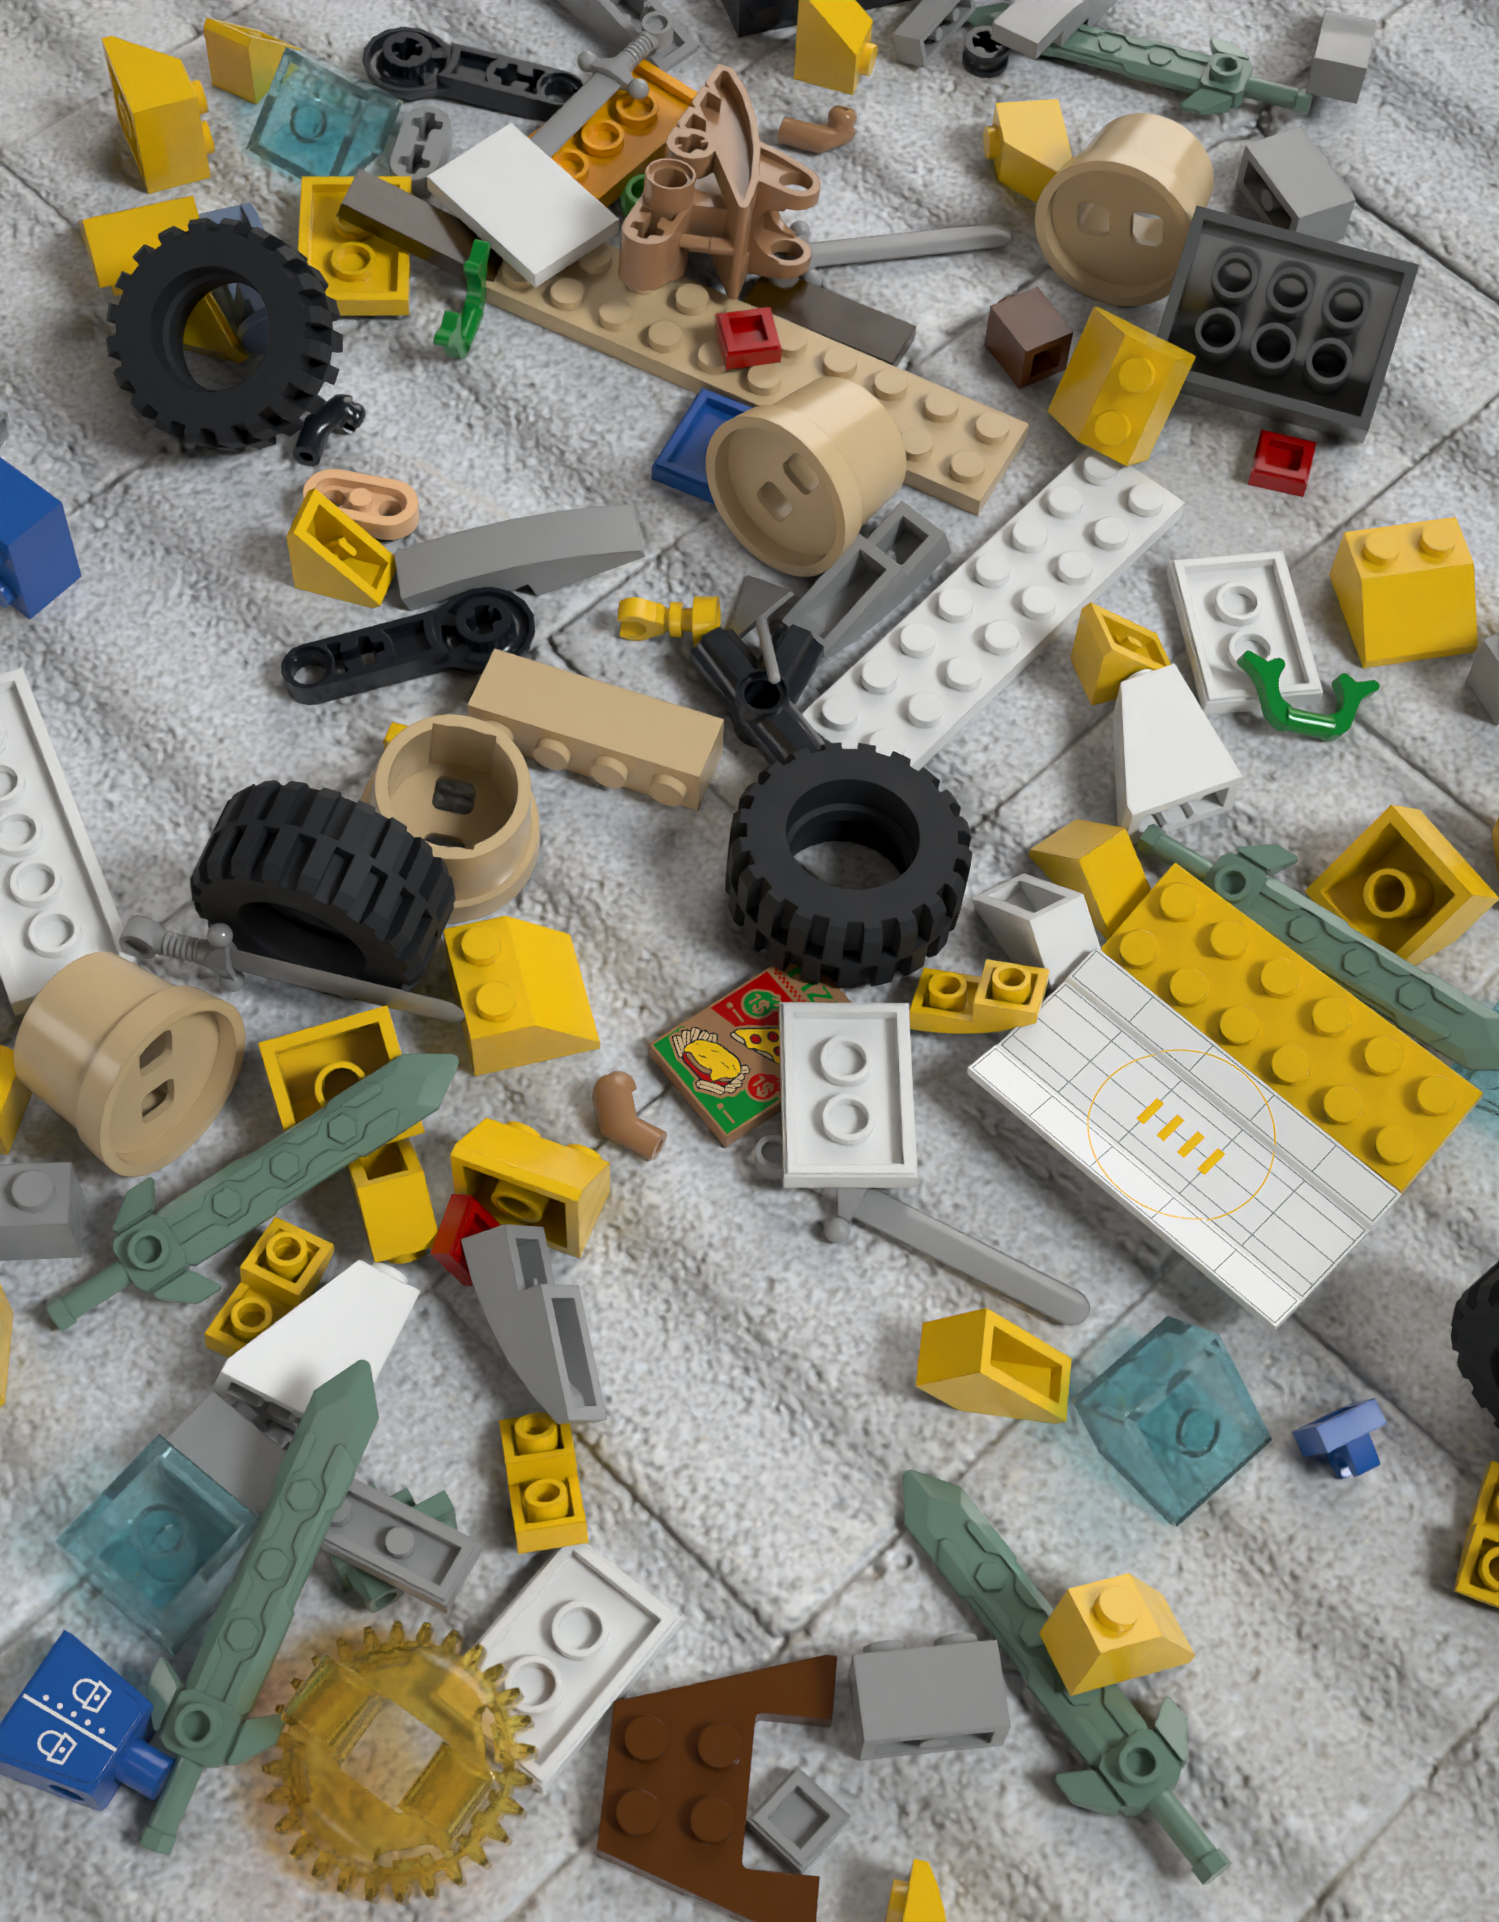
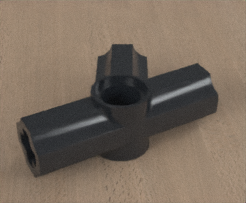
M794 624L790 627H778L771 639L780 673V681L777 684H772L768 680L763 654L757 660L733 629L724 630L718 627L704 634L700 642L690 650L689 663L734 718V731L737 738L746 745L758 748L770 765L778 761L784 766L786 765L787 755L807 747L810 753L819 752L821 745L826 743L795 706L824 655V646L817 642L811 631Z

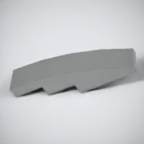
M557 0L581 23L619 52H622L642 31L641 23L646 14L653 11H662L670 15L673 20L672 44L662 50H653L645 57V60L664 72H668L693 55L700 46L659 0Z
M1015 0L993 21L991 39L1036 60L1051 43L1062 47L1082 24L1094 26L1117 0Z
M632 504L569 509L509 519L452 533L394 552L401 600L410 611L420 609L473 588L495 587L511 591L528 584L535 594L540 596L645 557L637 512Z

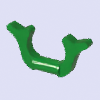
M474 240L470 257L465 262L463 269L467 279L465 304L461 313L445 310L441 326L434 335L433 344L443 346L446 356L464 359L471 348L483 319L486 300V272L491 242Z
M1246 651L1237 659L1238 666L1252 679L1258 693L1262 714L1273 728L1280 732L1289 731L1319 738L1324 742L1334 741L1347 732L1352 726L1360 702L1372 696L1380 688L1376 680L1356 682L1348 674L1342 673L1332 681V688L1337 701L1336 711L1328 716L1292 708L1291 704L1282 698L1279 691V678L1285 668V661L1282 658L1267 661L1252 651Z

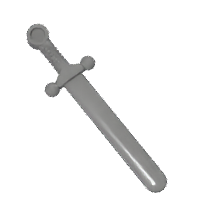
M653 11L646 14L641 23L642 31L616 57L598 59L592 51L586 50L581 52L577 58L578 67L582 71L592 72L594 75L530 140L551 158L618 89L628 92L633 99H644L648 95L649 86L645 80L633 78L631 72L653 50H662L672 44L673 20L670 15L662 11Z
M798 220L790 225V229L796 233L795 236L804 240L812 251L809 269L801 276V279L819 287L822 284V276L815 270V267L1002 247L1009 244L1013 238L1011 229L1006 225L987 223L810 243L808 239L810 227L806 222ZM781 252L773 254L775 257L782 260L797 259L796 257ZM714 265V275L719 281H721Z
M135 915L129 918L119 938L121 948L140 959H151L155 954L207 967L220 975V985L228 992H236L244 986L245 976L242 973L244 972L379 1006L388 1005V1008L449 1023H461L465 1020V1014L458 1006L444 1000L239 951L232 942V929L225 923L212 925L208 929L207 939H198L197 937L164 930L159 923L151 918Z
M769 1134L762 1137L756 1145L755 1169L764 1179L771 1181L783 1179L782 1135ZM810 1188L811 1191H816L817 1194H822L826 1199L836 1203L837 1217L831 1218L824 1227L827 1239L833 1243L844 1242L849 1237V1224L855 1218L1068 1326L1078 1325L1089 1316V1301L1080 1291L876 1188Z

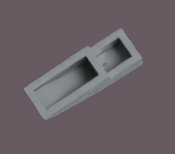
M1325 9L1305 93L1357 104L1368 67L1376 20Z
M901 500L867 539L860 534L858 535L853 545L831 568L823 573L781 620L783 626L790 627L794 624L811 631L817 642L824 646L823 657L828 659L880 622L951 553L946 534Z
M504 1224L461 1239L471 1280L486 1320L505 1357L531 1395L557 1424L597 1423L607 1420L579 1285L555 1284L544 1227Z

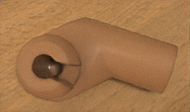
M834 106L828 113V122L819 125L784 117L778 133V143L814 153H824L851 142L857 132L853 128L857 120V114L849 107Z
M613 1071L608 1075H603L597 1080L592 1092V1102L600 1132L606 1138L651 1161L655 1160L666 1141L667 1132L637 1117L632 1094L637 1088L635 1081L629 1074L622 1071Z

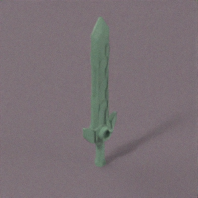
M1002 2L975 7L976 10L967 21L973 27L992 25L993 21L1010 4ZM1082 24L1062 47L1051 43L1041 54L1120 73L1125 77L1190 93L1192 95L1181 103L1180 110L1197 115L1229 112L1230 109L1241 106L1245 97L1294 110V113L1307 116L1314 94L1305 93L1306 88L1304 87L1298 89L1252 77L1253 66L1249 61V56L1232 42L1213 37L1210 38L1209 43L1212 52L1211 56L1145 38L1132 37Z
M1155 824L1149 825L1141 835L1137 845L1138 850L1148 856H1155L1169 866L1177 863L1365 1005L1393 1021L1399 1029L1468 1071H1499V1014L1436 975L1424 972L1356 931L1345 920L1274 877H1266V875L1273 876L1298 862L1296 855L1277 844L1238 847L1237 854L1229 852L1221 855L1214 864L1166 835L1167 831Z
M402 1054L329 1100L325 1107L247 1157L235 1160L159 1210L157 1215H154L156 1213L155 1180L149 1177L127 1191L113 1226V1231L118 1234L114 1238L113 1251L119 1260L63 1296L59 1294L45 1303V1308L52 1320L63 1332L77 1323L76 1319L132 1283L139 1290L151 1295L154 1294L160 1301L200 1304L221 1290V1285L191 1271L190 1266H198L275 1216L282 1207L358 1158L366 1157L437 1111L459 1065L458 1057L454 1054Z
M358 1360L314 1390L277 1472L274 1489L235 1578L227 1586L188 1675L186 1687L165 1658L157 1660L146 1689L148 1700L154 1706L151 1713L153 1728L163 1732L160 1738L166 1749L178 1754L148 1823H144L137 1839L139 1845L154 1852L170 1855L177 1839L175 1834L204 1767L240 1766L276 1746L288 1720L287 1714L281 1713L249 1718L248 1714L253 1711L295 1615L294 1608L334 1515L344 1502L378 1422L379 1414L371 1365L366 1360Z
M907 1470L903 1474L905 1527L957 1596L965 1600L994 1640L997 1639L998 1645L1027 1681L1028 1689L1087 1766L1093 1769L1056 1775L1055 1782L1073 1805L1111 1817H1117L1119 1811H1122L1125 1816H1138L1146 1809H1149L1193 1868L1191 1870L1203 1885L1209 1884L1220 1876L1232 1863L1220 1848L1216 1849L1172 1792L1188 1759L1187 1718L1169 1696H1165L1152 1730L1147 1729V1723L1116 1684L1070 1696L1039 1635L1040 1630L1054 1609L1017 1563L1015 1554L961 1486L915 1470Z

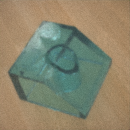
M286 47L246 149L300 179L302 176H355L359 168L364 170L383 152L403 100L319 55Z
M1170 1316L1163 1319L1072 1399L1099 1453L1168 1523L1176 1527L1272 1441L1220 1334Z
M158 1434L55 1541L72 1571L171 1657H174L217 1611L227 1586L235 1578L260 1518L162 1435Z

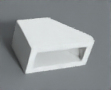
M1023 873L972 898L975 910L1012 963L1050 969L1047 988L1056 990L1095 947L1101 950L1082 893Z

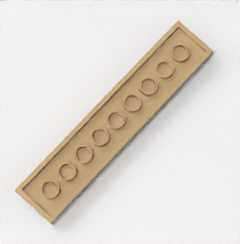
M605 242L536 288L504 259L494 282L486 281L485 302L696 394L699 393L701 388L754 408L761 405H772L821 377L832 376L850 380L865 388L877 398L896 423L903 439L907 458V470L903 484L976 516L980 514L1027 439L1029 423L776 315H773L782 348L781 363L725 370L714 328L715 314L756 309V307L738 299L731 300L727 294L684 276L680 279L669 281L656 290L641 291L628 287L620 280L618 275L620 249Z

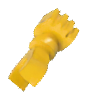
M694 596L692 608H684V602H671L670 607L667 608L661 603H655L644 598H625L619 602L617 622H621L619 636L631 641H643L655 636H661L669 631L670 637H683L684 632H692L695 647L704 634L721 627L719 596Z

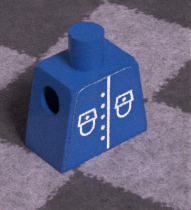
M66 1630L62 1632L0 1723V1774L2 1776L96 1811H103L109 1805L122 1783L152 1801L156 1800L161 1794L175 1759L149 1744L157 1732L153 1728L151 1713L154 1706L77 1637Z

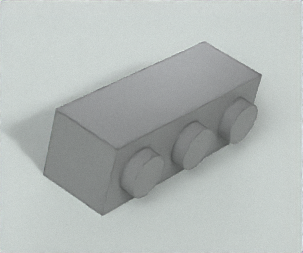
M922 0L892 33L897 60L907 64L926 67L976 10L974 0Z

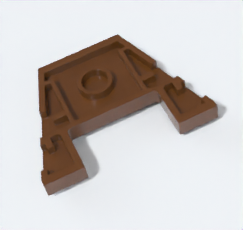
M822 1655L614 1701L597 1856L682 1896L684 1894L690 1895L729 1913L730 1918L739 1922H816L820 1876L748 1869L744 1867L742 1858L755 1724L758 1721L831 1728L837 1656Z

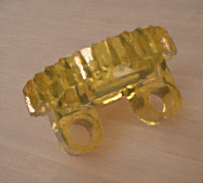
M401 1621L393 1622L390 1642L382 1643L378 1634L371 1626L364 1627L363 1649L355 1651L342 1637L337 1639V1652L340 1661H335L325 1653L322 1657L315 1655L311 1658L314 1668L306 1679L301 1680L294 1677L290 1682L296 1692L286 1705L277 1704L275 1708L278 1714L282 1713L280 1719L289 1725L287 1733L282 1732L277 1745L274 1746L283 1751L282 1760H274L262 1765V1772L271 1778L283 1779V1787L276 1788L266 1795L265 1802L274 1808L289 1807L290 1812L284 1815L274 1828L282 1836H288L299 1831L302 1833V1836L296 1841L290 1851L294 1859L303 1861L315 1852L320 1854L311 1872V1876L320 1882L325 1881L337 1867L340 1868L337 1892L345 1896L352 1894L360 1879L365 1880V1899L371 1904L379 1903L385 1885L392 1884L396 1903L401 1906L410 1904L412 1883L417 1882L420 1883L427 1898L436 1900L439 1898L438 1876L445 1873L458 1887H466L468 1883L462 1864L471 1859L484 1869H490L492 1862L487 1851L483 1848L486 1842L491 1838L496 1843L507 1847L513 1842L507 1831L500 1825L504 1816L517 1819H525L528 1812L512 1799L514 1790L523 1791L536 1788L534 1778L518 1771V1763L538 1759V1749L529 1744L517 1743V1736L534 1729V1720L530 1715H510V1711L524 1701L522 1691L519 1687L499 1693L497 1688L507 1678L508 1670L502 1663H499L482 1673L480 1669L488 1655L487 1650L478 1643L468 1650L463 1657L460 1656L459 1653L463 1639L456 1630L452 1629L443 1639L441 1646L435 1645L434 1627L428 1622H423L415 1641H409L407 1630ZM388 1701H393L450 1743L449 1745L444 1741L403 1796L397 1805L403 1811L402 1813L395 1811L340 1768ZM486 1707L493 1714L496 1721L490 1724L494 1742V1760L503 1766L502 1773L493 1771L486 1761L485 1738L481 1725L482 1714ZM424 1844L436 1846L444 1856L436 1861L430 1853L408 1859L392 1860L393 1868L383 1867L376 1862L382 1854L388 1851L406 1850Z

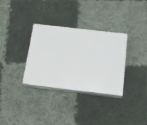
M512 123L427 176L428 190L483 241L491 242V248L535 288L619 233V218Z
M1283 550L1169 561L1167 577L1200 705L1206 716L1261 710L1258 693L1252 679L1237 664V659L1246 651H1252L1267 661L1275 658H1282L1285 661V668L1279 678V691L1282 698L1291 704L1292 707L1319 705L1323 690Z
M780 1002L779 1046L783 1188H916L918 1177L909 1003Z
M587 1543L560 1547L554 1551L431 1695V1700L448 1717L534 1788L544 1794L610 1714L614 1707V1701L621 1700L679 1630L682 1618Z

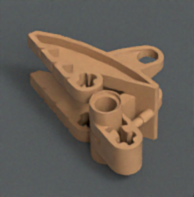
M717 64L706 80L705 86L701 87L692 100L691 106H688L677 122V127H674L668 135L665 158L652 161L646 168L644 191L623 221L621 230L618 275L620 280L628 287L641 291H650L661 288L669 281L680 279L686 273L689 251L710 254L725 292L731 300L738 299L747 273L775 279H791L803 275L809 269L812 252L810 246L804 240L795 236L796 233L785 224L780 217L779 211L785 212L786 209L795 211L806 210L816 205L820 195V179L813 170L782 151L759 140L757 118L747 89L734 68ZM786 185H799L807 190L796 191L786 187ZM781 252L796 257L797 259L782 260L775 257L773 254Z

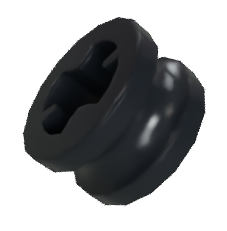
M992 25L974 27L967 32L964 38L962 65L970 74L980 78L999 76L1005 72L1008 66L1010 48L991 39Z

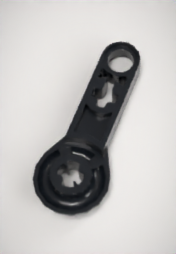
M398 27L379 33L372 37L365 46L362 58L368 79L382 93L391 97L413 100L441 95L547 122L565 104L553 102L547 98V95L554 92H564L573 96L583 86L581 79L568 71L453 42L449 45L437 35L421 28ZM533 88L537 89L536 94H532Z
M495 587L473 588L454 596L436 611L434 609L299 645L291 649L284 656L281 663V673L289 696L296 702L305 705L322 704L449 669L482 675L494 649L524 657L529 652L535 636L534 614L526 601L511 591ZM490 622L493 631L487 634H480L477 625ZM366 653H373L376 663L365 665L361 656ZM342 659L345 672L338 674L335 661ZM307 665H318L327 670L325 676L313 684L299 683L294 679L296 673Z

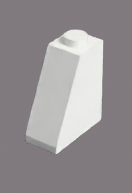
M1172 664L1154 671L1150 669L1140 670L1132 674L1125 681H1122L1112 715L1117 826L1126 828L1132 845L1139 842L1141 835L1151 824L1157 825L1168 833L1232 810L1243 776L1177 666Z
M358 1260L228 1358L212 1390L233 1401L241 1400L255 1412L296 1432L314 1390L358 1360L363 1359L370 1363L373 1383H375L420 1290L408 1285L407 1277L389 1265L378 1262L369 1265Z

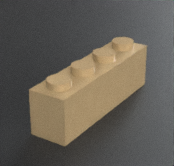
M497 649L493 650L467 704L468 716L480 719L498 728L513 741L524 757L534 759L544 767L552 770L566 769L594 778L598 783L606 787H623L649 795L659 803L667 806L681 805L698 811L723 754L724 719Z

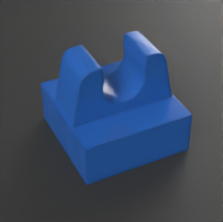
M1373 1398L1349 1403L1292 1431V1434L1303 1457L1325 1454L1339 1479H1344L1350 1475L1358 1477L1380 1466V1459L1369 1433L1386 1425L1387 1422L1376 1399Z

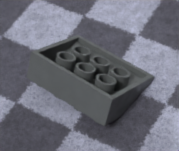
M1196 205L1157 333V337L1196 356L1179 393L1363 443L1371 425L1419 265Z

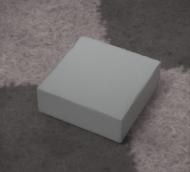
M796 1765L746 1819V1826L796 1874H803L847 1826L851 1816Z

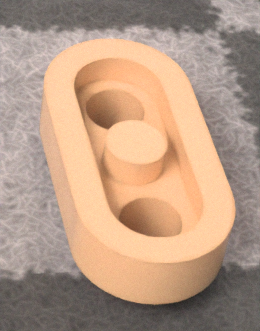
M326 469L312 475L306 481L303 488V499L307 491L316 488L333 504L341 505L338 508L373 538L383 540L400 539L412 533L419 523L418 496L410 485L399 480L341 469Z

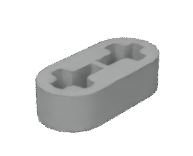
M423 106L407 113L403 119L390 157L391 176H411L413 195L420 199L432 195L427 187V176L447 163L452 148L451 120L444 111L435 107ZM426 132H429L427 141H420V138H424ZM416 164L423 165V168H419L416 174H413Z

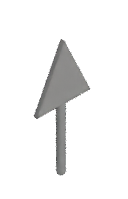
M747 575L730 629H733L742 639L752 629L757 628L768 680L772 684H777L780 681V673L766 618L790 599L794 593L791 590Z

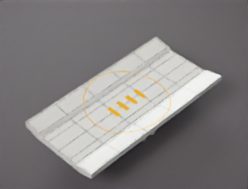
M1097 947L1042 1002L1037 1023L1024 1027L1017 1026L998 1045H994L967 1069V1074L1272 1332L1296 1311L1380 1222L1401 1196V1193Z

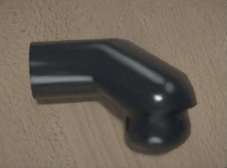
M335 394L325 402L317 415L309 413L304 419V428L300 430L292 452L294 459L305 466L318 465L330 433L337 426H340L347 433L355 432L356 428H359L365 419L366 411L364 406L352 401L353 396Z

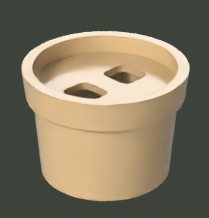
M1134 113L1112 120L1098 132L1081 154L1069 160L1057 172L1040 194L1034 220L1036 237L1045 259L1056 274L1068 285L1081 294L1099 302L1117 306H1141L1159 301L1168 296L1196 205L1207 208L1213 192L1214 173L1210 158L1203 145L1189 130L1169 118L1149 113ZM1141 212L1156 215L1161 219L1146 218L1134 213Z
M832 376L815 379L772 405L756 406L726 421L712 435L706 453V474L709 489L717 510L729 530L752 555L766 565L785 574L800 577L819 575L831 568L853 545L861 527L900 490L907 470V458L903 439L896 423L886 408L877 398L860 385L844 378Z
M446 714L428 717L411 724L393 738L384 750L377 770L368 781L360 800L376 807L375 811L388 819L393 817L406 825L407 832L414 837H421L425 840L430 836L456 840L464 845V848L446 847L427 842L432 847L433 856L442 858L448 867L449 876L452 877L456 899L447 923L467 922L499 910L509 903L526 885L536 866L540 850L538 808L531 791L530 773L520 750L506 734L495 726L480 719L464 715ZM448 779L473 785L476 789L473 810L469 814L463 815L436 809L432 804L436 783L439 780Z
M94 952L84 955L62 968L47 982L33 1000L22 1020L16 1037L14 1067L20 1082L75 1127L84 1146L108 1168L118 1175L139 1177L158 1171L179 1158L202 1136L218 1116L235 1085L241 1069L245 1050V1027L238 1010L232 1004L194 986H176L114 953Z

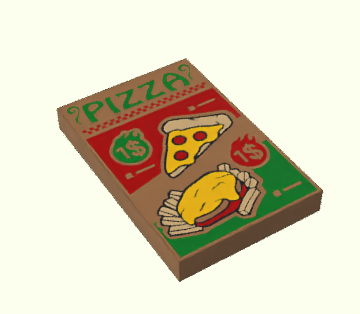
M790 963L785 971L771 965L649 1044V1056L725 1148L781 1112L780 1002L852 1003L840 988H836L837 985L828 975L821 974L817 985L801 980V967Z

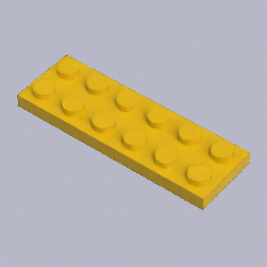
M1174 863L1101 947L1102 952L1394 1187L1401 1193V1196L1482 1099V1091L1177 863Z

